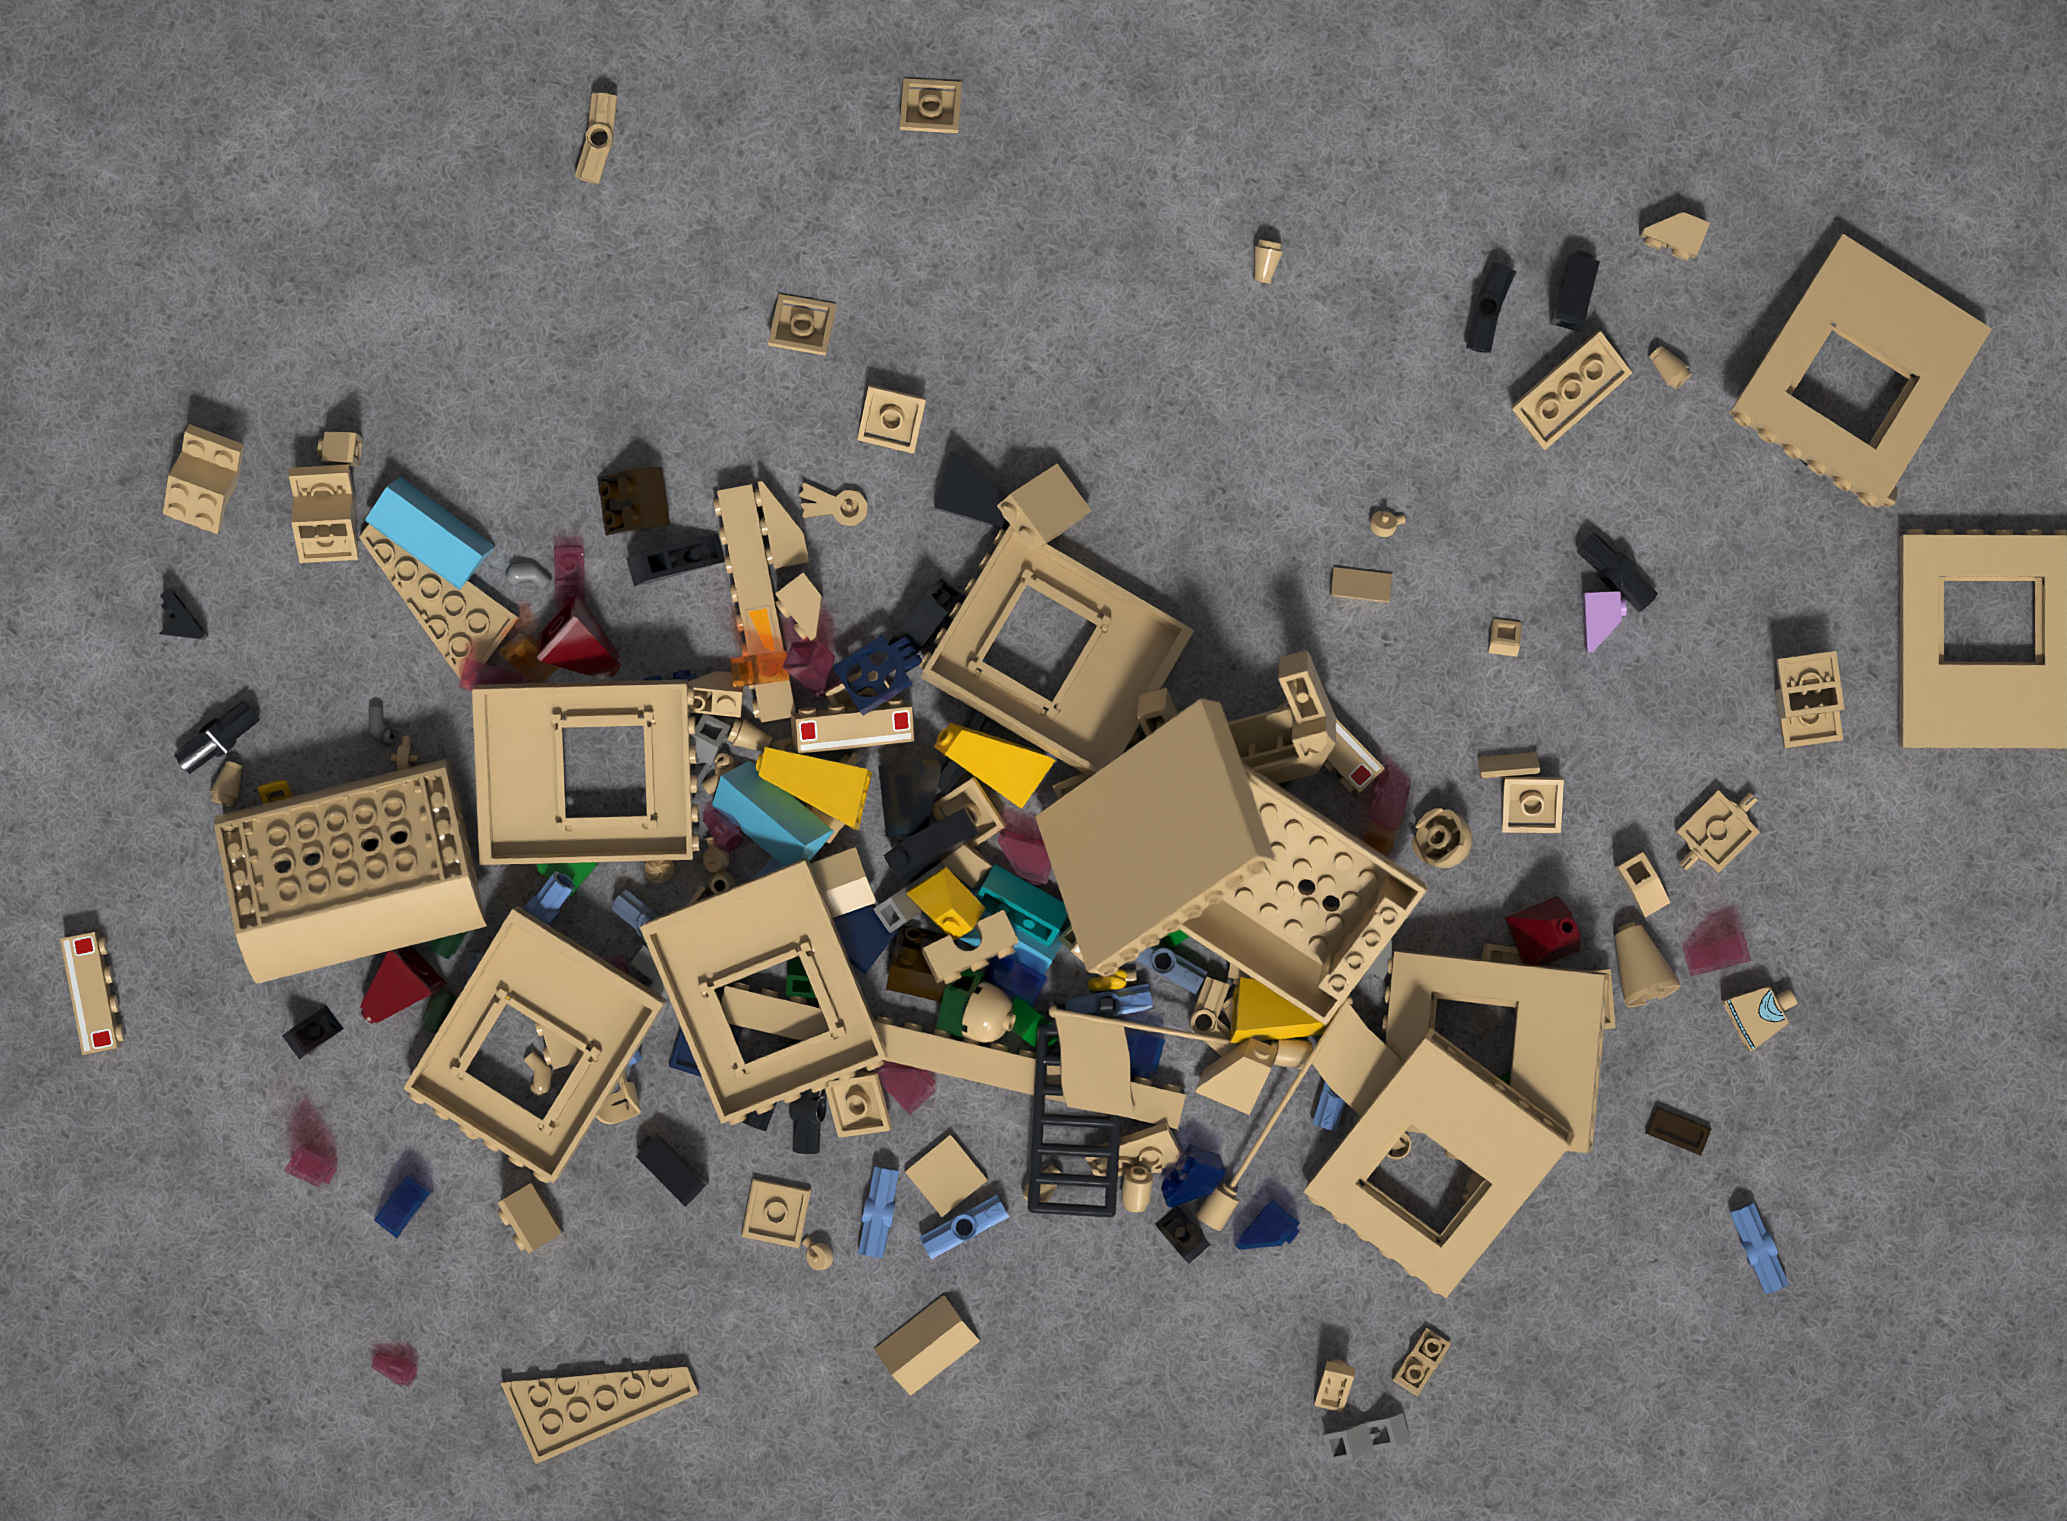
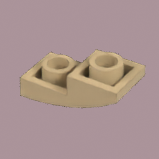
M964 844L941 861L945 867L973 889L978 887L993 867L975 848L969 847L967 844Z
M1425 1328L1392 1381L1418 1396L1432 1372L1443 1359L1451 1343L1430 1329Z

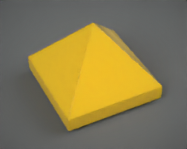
M273 780L258 787L263 804L293 797L286 780ZM282 790L285 794L269 798L271 792Z

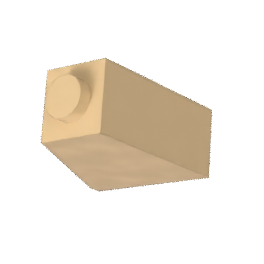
M1249 1038L1206 1067L1201 1074L1195 1092L1250 1115L1270 1073L1278 1049L1256 1039Z

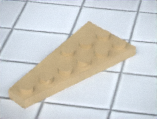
M368 524L360 535V540L379 567H381L432 642L439 649L449 666L456 673L461 683L468 690L520 618L469 581L466 582L461 590L457 589Z
M688 1366L501 1382L535 1464L699 1394Z

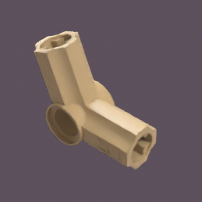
M1205 976L1193 1012L1188 1018V1025L1192 1032L1230 1039L1231 1030L1218 1019L1230 985ZM1206 1014L1210 1019V1025L1205 1030H1198L1195 1020L1199 1015ZM1204 1041L1221 1057L1237 1047Z

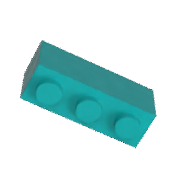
M996 864L993 865L976 895V898L986 908V912L993 915L1004 910L1011 926L1048 947L1052 944L1068 915L1063 902Z

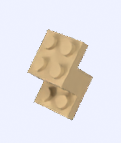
M189 424L184 433L182 452L168 475L163 514L218 534L223 523L225 506L239 480L245 444Z
M349 464L289 468V479L293 494L291 523L299 563L358 560L359 552L355 534L356 502Z
M1832 651L1776 659L1780 689L1775 690L1783 748L1842 741L1843 733L1839 711L1845 710L1837 652Z

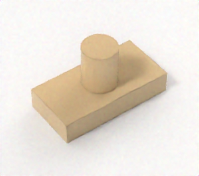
M1339 1359L1332 1360L1331 1362L1327 1361L1316 1393L1314 1406L1343 1412L1356 1368L1347 1366L1344 1361Z

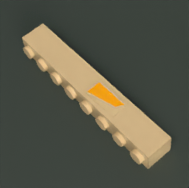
M750 484L717 491L718 498L713 499L716 516L722 515L724 527L719 528L722 545H728L729 556H725L724 559L727 574L733 573L735 585H730L733 603L738 602L740 614H735L738 631H744L746 639L745 643H741L744 660H750L751 671L746 672L749 689H755L757 700L752 701L755 718L761 717V723L791 718L792 713L797 712L754 496V488Z

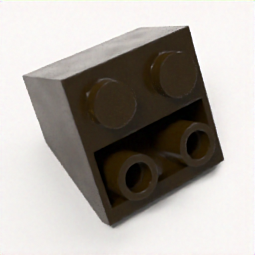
M662 467L634 468L597 478L606 536L670 525Z
M906 925L900 926L886 990L942 1002L947 984H945L944 980L939 983L936 982L922 953V949L947 937V935ZM956 939L955 941H953L956 946H957V941H958V939Z

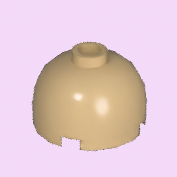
M1435 808L1425 813L1415 827L1418 829L1416 838L1412 837V846L1417 857L1424 863L1440 869L1451 868L1460 864L1468 856L1473 840L1470 825L1465 819L1454 811Z
M984 981L978 985L983 989L979 994L973 992L967 1004L962 1024L968 1027L967 1031H962V1035L974 1041L986 1043L999 1039L1006 1030L1011 1031L1015 1024L1016 1015L1013 1014V1003L1009 995L998 986Z

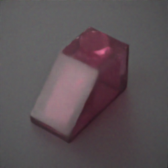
M818 641L792 642L782 668L815 695L823 697L836 656Z
M1005 829L1000 830L997 841L1018 877L1024 878V881L1032 885L1047 884L1052 865L1043 840Z
M1743 932L1682 948L1690 976L1751 961Z
M878 1067L870 1071L871 1073H878L882 1086L909 1115L936 1091L933 1087L936 1081L926 1070L920 1073L915 1068Z
M305 1143L298 1146L284 1171L319 1188L324 1182L329 1185L338 1169L334 1168L337 1162L335 1159Z

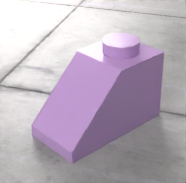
M1620 592L1582 594L1585 653L1594 652L1622 621V616H1626V599L1621 598Z

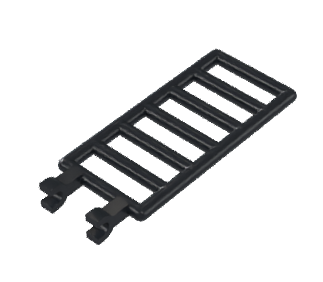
M1054 994L1053 1006H1056V1009L1066 1010V995ZM1101 998L1100 1017H1113L1114 998ZM1053 1017L1052 1024H1041L1037 1029L1027 1208L1029 1212L1038 1214L1112 1218L1116 1215L1122 1116L1110 1114V1117L1045 1113L1046 1095L1063 1096L1061 1084L1046 1083L1047 1066H1061L1060 1054H1048L1049 1036L1059 1037L1055 1017ZM1044 1125L1109 1129L1108 1146L1043 1143ZM1042 1154L1107 1158L1106 1176L1041 1172ZM1040 1185L1106 1188L1105 1206L1040 1202Z

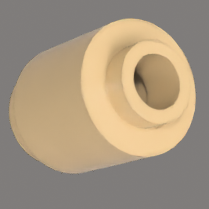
M1135 1166L1124 1173L1121 1201L1123 1202V1207L1128 1211L1142 1212L1150 1204L1153 1175L1146 1168Z

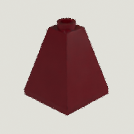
M576 593L538 634L536 658L541 662L604 680L607 676L612 678L621 667V663L618 662V652L582 598Z
M1558 896L1505 917L1523 964L1544 966L1580 951V933L1572 912Z
M412 945L390 950L386 954L360 1005L362 1009L361 1014L369 1023L373 1024L375 1022L377 1024L443 988L447 982Z

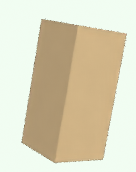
M943 1295L874 1350L890 1374L911 1396L979 1343L980 1340L946 1296Z

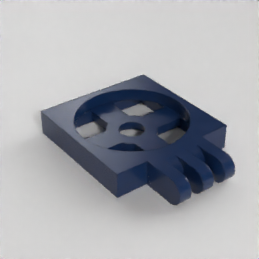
M881 635L833 666L863 716L913 685L907 672L921 664L922 659L920 655H915L917 650L914 646H910L911 641L909 637H903L889 645L885 637ZM879 651L888 654L890 658L880 665L872 663L869 656ZM859 663L863 670L862 676L850 683L848 680L849 669ZM896 670L895 679L892 685L887 688L884 683L886 675ZM871 671L878 672V678L874 681L868 679V674ZM869 687L874 688L878 696L862 697L857 694Z

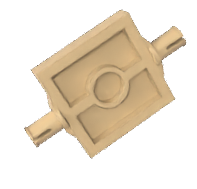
M1717 790L1676 831L1687 843L1690 850L1678 862L1679 865L1683 866L1690 859L1683 867L1685 871H1688L1699 859L1706 862L1716 873H1719L1760 833L1749 821L1746 814L1758 800L1748 792L1736 804L1729 801Z

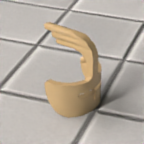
M625 1071L618 1081L620 1090L610 1094L596 1117L604 1124L623 1122L641 1113L635 1083L627 1082ZM625 1099L628 1100V1102L614 1105L615 1102L622 1101Z

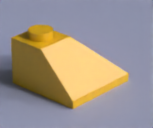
M947 867L942 868L906 893L945 935L951 936L953 941L971 931L986 909Z

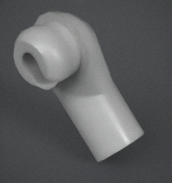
M533 563L514 564L509 567L506 574V579L510 584L517 585L521 581L531 580L541 590L552 580Z

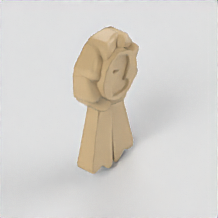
M806 483L802 485L803 491L799 493V496L816 502L801 504V507L804 509L803 518L832 514L841 525L856 526L867 516V501L857 491L844 490L834 497Z

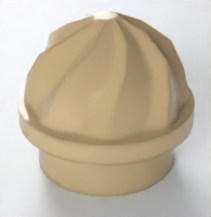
M672 860L646 861L645 873L651 881L664 883L673 876L674 863Z

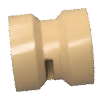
M1405 1132L1387 1153L1389 1158L1401 1159L1409 1153L1411 1141Z

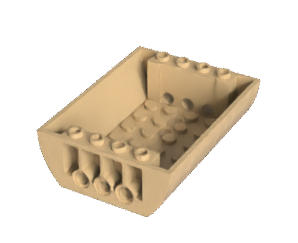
M449 758L215 817L214 828L234 931L246 966L256 984L487 926L455 773ZM403 831L408 834L407 840L404 843L394 844L392 842L393 836L396 833ZM376 839L379 841V844L374 851L368 852L363 849L367 840ZM317 853L321 856L319 863L315 866L305 864V860L310 854ZM287 860L291 862V868L288 872L278 873L276 871L277 865L281 861Z
M1242 762L1276 860L1266 866L1264 872L1253 875L1244 881L1245 884L1242 887L1225 894L1220 902L1209 905L1202 910L1199 916L1181 924L1180 930L1324 1025H1327L1426 893L1427 884ZM1309 879L1315 884V888L1312 891H1304L1300 888L1299 882ZM1332 895L1339 899L1340 904L1336 907H1328L1323 899L1326 896Z

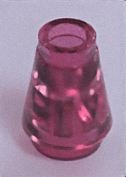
M712 810L704 816L703 823L706 825L719 849L730 852L740 846L743 841V835L739 826L716 810Z
M378 1352L373 1359L371 1368L398 1386L405 1385L409 1387L415 1379L418 1365L414 1364L412 1359Z

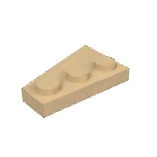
M1167 1122L1120 1138L1118 1176H1124L1125 1171L1135 1166H1141L1147 1170L1151 1169V1173H1161L1162 1168L1178 1167V1171L1189 1170L1187 1160ZM1108 1142L1098 1146H1108ZM1085 1157L1094 1175L1106 1176L1107 1158Z

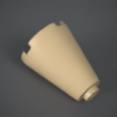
M1635 922L1620 926L1618 928L1619 933L1615 935L1623 1000L1626 1007L1631 1008L1645 1005L1647 1000L1656 997L1659 1000L1679 990L1681 986L1679 979L1643 926H1636Z

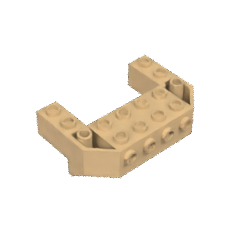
M1308 650L1279 657L1278 679L1290 706L1227 722L1241 761L1276 784L1317 774L1336 744V717ZM1167 688L1141 694L1138 697L1137 717L1146 737L1178 715Z

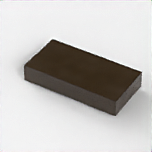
M1656 1106L1645 1134L1701 1156L1712 1128Z

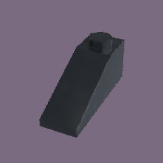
M718 534L641 551L626 558L634 587L725 562Z
M963 808L906 838L883 856L897 880L914 882L977 836L980 831L968 810Z

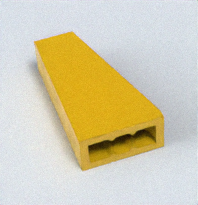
M951 722L947 728L940 732L934 748L1021 809L1056 761L1038 749Z
M765 747L763 754H759L756 763V771H759V777L852 829L859 830L872 776L871 771L865 768Z
M1240 977L1233 995L1230 1043H1243L1249 1038L1266 1041L1323 1035L1335 1014L1327 1025H1324L1259 981Z

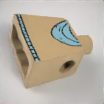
M1770 986L1758 988L1721 1001L1746 1050L1750 1052L1788 1024V1020L1783 1011L1797 1005V1001L1790 989L1775 996Z

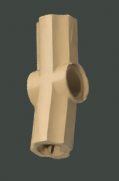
M592 93L586 141L574 176L575 178L592 184H600L610 149L614 144L613 134L617 95ZM597 132H605L608 135L606 143L601 146L595 145L592 142V138Z

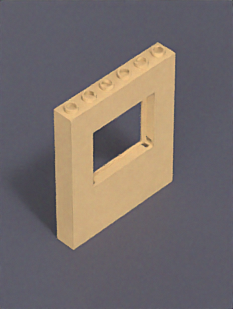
M1842 234L1826 256L1732 406L1729 414L1734 416L1733 420L1737 424L1745 428L1751 427L1759 432L1758 436L1770 444L1776 443L1784 448L1783 452L1789 457L1796 460L1801 459L1809 464L1808 468L1814 473L1821 476L1826 475L1834 480L1833 484L1839 489L1846 492L1851 491L1859 496L1858 500L1864 505L1871 508L1874 506L1879 508L1887 500L1992 328L1845 234ZM1831 331L1908 379L1869 444H1866L1791 396Z
M1011 525L1007 531L1001 528L993 544L997 545L992 555L986 553L978 567L983 570L977 580L972 577L964 590V593L968 596L963 605L957 602L949 618L953 619L948 629L942 627L934 641L938 644L933 654L927 652L919 667L924 670L920 678L1091 777L1122 755L1140 724L1137 717L1139 695L1160 690L1194 630L1048 544L1031 553L1027 546L1022 543ZM1027 585L1097 626L1053 702L982 661Z
M1924 529L1907 530V535L1899 536V748L2067 749V530H2054V535H2043V530H2025V535H2013V530H1995V535H1984V530L1974 529L1966 530V535H1954V530L1940 529L1936 530V535H1925ZM1944 581H2035V662H1945Z
M688 679L474 685L472 689L479 865L693 860L694 851L700 850L699 833H694L693 822L699 821L698 804H693L692 793H697L698 783L697 775H692L691 764H696L697 755L696 746H691L690 734H695V717H690L689 705H694V687H688ZM644 726L647 816L566 818L562 728Z
M807 857L641 924L640 929L721 1124L728 1121L730 1125L737 1124L747 1119L745 1114L755 1110L757 1114H762L773 1109V1103L784 1100L785 1103L795 1101L801 1097L800 1093L811 1089L812 1092H817L828 1087V1081L839 1078L840 1082L856 1076V1070L866 1067L867 1071L884 1064L883 1060L887 1058L888 1053ZM800 956L830 1030L745 1064L714 989Z
M516 906L509 913L403 1089L409 1092L408 1097L419 1104L425 1102L433 1107V1112L444 1120L450 1118L458 1123V1128L462 1132L470 1136L476 1134L484 1140L483 1144L489 1149L496 1152L501 1150L509 1155L508 1160L519 1167L525 1165L533 1170V1175L540 1181L554 1183L563 1173L668 1000L524 909ZM506 1004L584 1052L543 1120L466 1072Z
M1405 950L1395 951L1394 956L1389 958L1388 973L1392 974L1391 986L1388 985L1386 989L1385 1002L1389 1003L1388 1015L1384 1016L1382 1028L1383 1032L1386 1033L1385 1044L1396 1053L1402 1063L1430 1028L1435 1030L1437 999L1516 1007L1510 1087L1574 1134L1572 1143L1566 1151L1580 1153L1593 1151L1610 973ZM1412 1124L1406 1130L1407 1132L1423 1133Z
M1430 1028L1313 1175L1303 1193L1307 1195L1313 1204L1328 1210L1336 1221L1342 1224L1345 1223L1355 1230L1356 1235L1360 1239L1375 1245L1383 1256L1393 1259L1402 1265L1407 1274L1418 1277L1426 1283L1430 1291L1447 1298L1570 1147L1574 1134ZM1411 1124L1485 1178L1441 1234L1437 1233L1367 1180ZM1360 1181L1364 1183L1363 1187L1359 1185ZM1436 1238L1440 1240L1439 1243L1435 1241Z

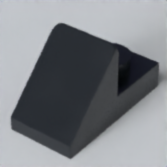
M168 589L160 595L164 601L161 604L164 611L171 619L176 616L177 620L159 634L205 640L209 637L174 590Z
M325 1006L288 1030L282 1037L300 1060L307 1054L313 1053L341 1032L343 1027L329 1008Z
M1175 1206L1155 1224L1188 1264L1211 1245L1178 1206Z

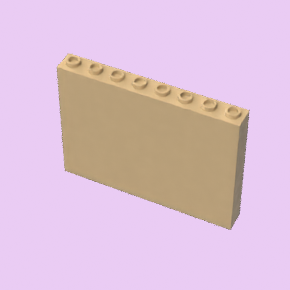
M1199 699L1035 816L1087 972L1101 974L1102 976L1116 973L1118 967L1136 959L1139 953L1146 948L1157 945L1160 942L1159 939L1168 933L1179 930L1181 924L1199 916L1202 910L1209 905L1220 902L1225 894L1242 887L1245 884L1244 881L1253 875L1264 872L1266 866L1276 860L1221 703L1206 699Z

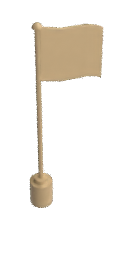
M1350 996L1340 1006L1229 1186L1226 1184H1222L1221 1187L1215 1185L1196 1214L1197 1218L1206 1225L1218 1231L1223 1229L1240 1201L1236 1197L1238 1192L1234 1190V1187L1311 1064H1313L1328 1086L1355 1110L1359 1116L1363 1114L1402 1064L1396 1053L1365 1025L1351 1006L1353 999Z
M1052 1006L1049 1009L1050 1016L1055 1017L1060 1041L1061 1086L1067 1107L1136 1118L1130 1093V1055L1124 1027L1232 1046L1242 1044L1230 1043V1039L1060 1010L1056 1009V1006ZM1295 1038L1275 1039L1274 1041L1270 1040L1268 1045L1278 1049L1273 1065L1301 1070L1313 1051L1311 1041Z

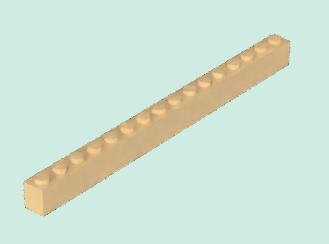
M733 982L732 987L725 986L721 1007L729 1024L801 1041L830 1030L820 1005L818 1007L807 1005L808 999L790 996L789 1000L778 998L779 992L764 988L761 989L760 994L749 991L750 985ZM878 1015L876 1020H874L888 1053L887 1058L884 1059L886 1061L1034 1095L1035 1052L1020 1049L1019 1054L1008 1052L1009 1046L991 1042V1047L989 1048L980 1046L978 1041L966 1037L962 1038V1041L951 1039L950 1033L934 1029L933 1034L921 1032L923 1027L921 1025L905 1022V1026L900 1027L893 1025L894 1019ZM1047 1066L1046 1083L1061 1084V1066ZM1135 1076L1134 1082L1130 1081V1093L1136 1120L1157 1125L1167 1122L1170 1128L1178 1129L1186 1094L1180 1093L1181 1087L1164 1083L1163 1088L1151 1086L1152 1080ZM1045 1096L1047 1099L1065 1103L1064 1096Z

